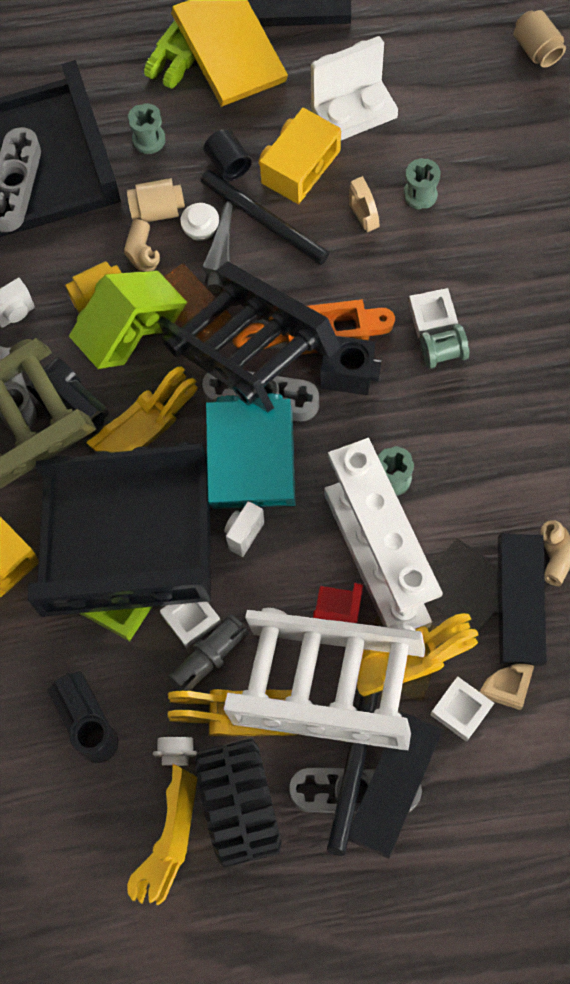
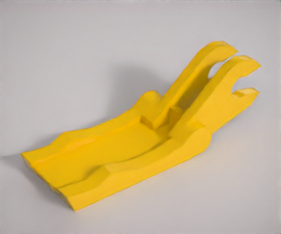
M182 366L176 367L165 376L154 394L149 390L144 391L132 406L119 417L105 425L97 435L86 443L96 452L108 451L111 453L132 451L137 447H147L176 421L174 415L196 393L198 387L195 383L197 381L194 378H189L185 381L187 377L183 373L185 369ZM171 396V398L164 406L163 403Z
M469 614L454 615L431 632L425 626L415 629L422 632L425 654L424 657L407 655L403 683L441 670L444 667V661L478 644L477 639L474 638L479 636L477 630L469 629L471 628L467 622L471 620ZM363 649L357 681V689L363 697L383 690L389 659L388 652Z
M214 689L210 690L209 694L194 691L168 692V699H170L171 703L209 705V713L193 710L168 711V718L171 722L209 724L210 736L298 735L233 725L224 711L227 693L242 694L243 691ZM270 689L266 690L265 694L270 699L285 701L286 697L291 696L292 690Z
M173 763L172 782L166 790L167 816L162 836L154 844L153 853L136 869L127 883L128 895L132 901H135L137 898L142 904L147 893L146 888L148 884H150L148 890L149 903L156 900V905H160L166 899L179 866L184 862L187 852L197 777Z

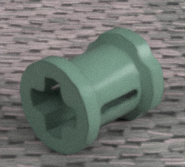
M149 103L134 106L128 114L130 129L134 131L132 143L135 149L141 153H156L165 144V133L160 127L162 124L160 110L155 105Z
M420 158L412 161L406 169L405 202L412 208H430L437 200L436 186L440 181L441 171L434 161Z
M460 324L453 325L452 330L434 335H429L426 332L419 336L422 356L428 369L435 368L438 362L457 357L461 360L469 359L467 336Z
M398 446L384 449L378 455V458L396 496H399L409 489L414 469L412 456L406 449ZM395 468L401 470V471H396V472L394 473V475H390V474L387 473V472H392Z

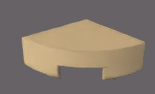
M363 176L350 182L349 205L364 230L370 232L379 227V216Z
M514 664L502 668L487 678L480 693L491 701L521 710L534 666Z

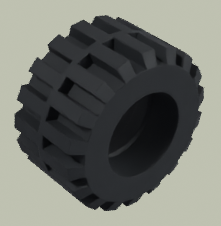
M251 737L197 751L195 769L213 849L221 865L226 868L280 854L282 842L258 744Z

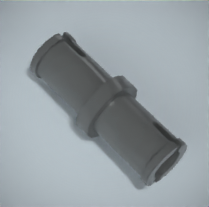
M228 615L226 620L204 641L199 639L193 645L194 651L173 672H170L167 677L172 683L176 682L174 686L179 691H191L212 669L219 670L224 665L222 659L243 638H246L249 632L245 627L240 629L243 624L234 616Z

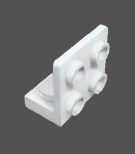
M380 36L368 41H360L354 46L335 54L325 55L311 64V111L340 127L341 140L397 118L398 108L382 82L384 42Z

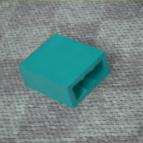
M268 393L267 395L274 406L269 413L254 403L250 406L246 405L238 396L234 395L220 396L216 398V402H206L208 502L212 509L244 508L248 501L258 507L296 506L293 413L290 399H283L281 394Z

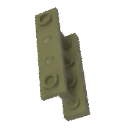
M37 338L18 342L9 350L10 354L0 360V411L17 439L14 443L16 446L14 449L4 455L0 453V489L34 469L36 461L50 459L97 430L89 415L78 409L75 411L66 409L39 362L52 354L46 344ZM23 371L27 373L52 416L50 420L51 426L39 433L30 430L4 384Z

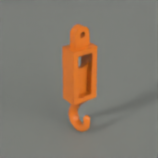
M363 299L308 306L327 317L335 335L341 337L369 340V336L389 333L395 323L394 313L390 309H365ZM354 320L356 329L337 331L334 327V322ZM260 322L251 323L232 340L234 346L239 349L251 338L246 336L257 333L264 327V324ZM280 334L264 349L283 342L288 344L294 337L289 334L285 336ZM313 349L312 351L305 350L302 354L319 352Z

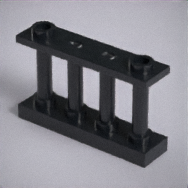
M227 261L216 270L223 284L220 295L181 328L163 316L157 321L165 334L162 341L174 356L179 357L183 355L232 388L246 405L250 406L254 403L269 413L274 408L264 389L269 382L305 350L312 351L314 349L330 358L341 346L327 317ZM231 305H241L244 307L204 343L196 338L202 330ZM264 319L269 322L229 358L219 353L223 347L254 320L261 321ZM280 334L283 336L289 334L294 337L253 375L243 369L248 362Z

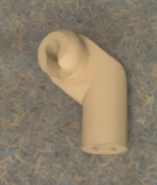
M136 219L131 223L124 247V254L137 270L142 272L153 271L160 261V255L157 250L153 252L151 247L146 245L150 225L146 221Z
M550 520L544 523L540 530V534L543 535L544 548L550 558L544 570V580L550 585L561 586L570 569V535L560 522Z

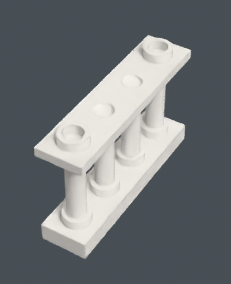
M366 438L328 452V458L339 483L325 487L324 496L383 626L390 628L393 624H404L414 629L422 626L430 628L432 620L424 603L442 597L443 593L370 439Z
M263 608L261 611L247 610L245 618L253 635H258L260 638L248 690H244L242 694L227 693L224 711L233 725L408 751L411 731L408 719L398 713L407 655L424 657L425 645L421 631H416L413 627L404 624H393L389 628L287 615L285 612L275 608ZM277 638L302 641L291 696L286 697L285 701L270 699L265 694ZM320 644L346 647L335 702L330 703L329 707L312 705V702L309 700ZM363 649L389 653L380 708L376 709L374 713L356 711L357 709L353 706Z

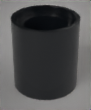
M229 129L215 132L204 144V152L225 181H234L242 177L252 165V159Z

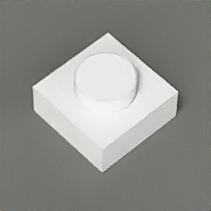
M20 278L0 288L1 328L22 320L29 311L35 308L29 291Z
M448 288L409 296L408 304L418 338H420V334L426 332L429 335H434L452 330L453 325L458 324Z
M248 501L241 512L236 510L231 515L224 530L227 533L226 540L230 551L241 557L245 555L264 525L262 508Z
M208 602L167 605L160 610L161 616L186 649L221 624L219 616Z
M457 676L430 715L467 742L492 708L494 702Z

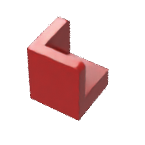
M354 583L353 591L320 586L313 618L358 624L363 584Z

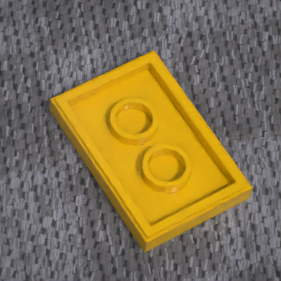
M188 0L172 6L171 14L221 107L286 82L288 74L248 0Z

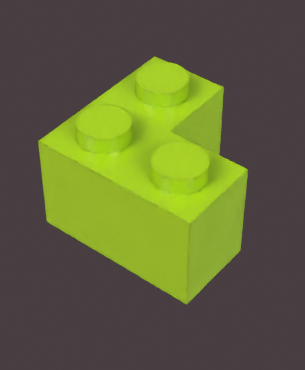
M159 271L106 274L96 284L95 292L86 308L78 314L77 323L69 337L97 369L125 365L142 336L163 333L157 321L163 316L175 323L187 301Z

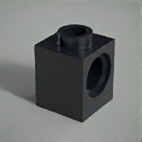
M336 336L341 348L330 358L323 355L321 389L368 395L370 382L379 381L382 358L375 357L376 341ZM348 362H355L361 367L350 370L343 365Z

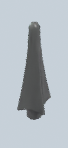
M231 202L224 204L217 232L202 266V269L207 274L204 283H207V290L214 294L221 293V287H223L216 270L227 261L230 262V231L233 208Z

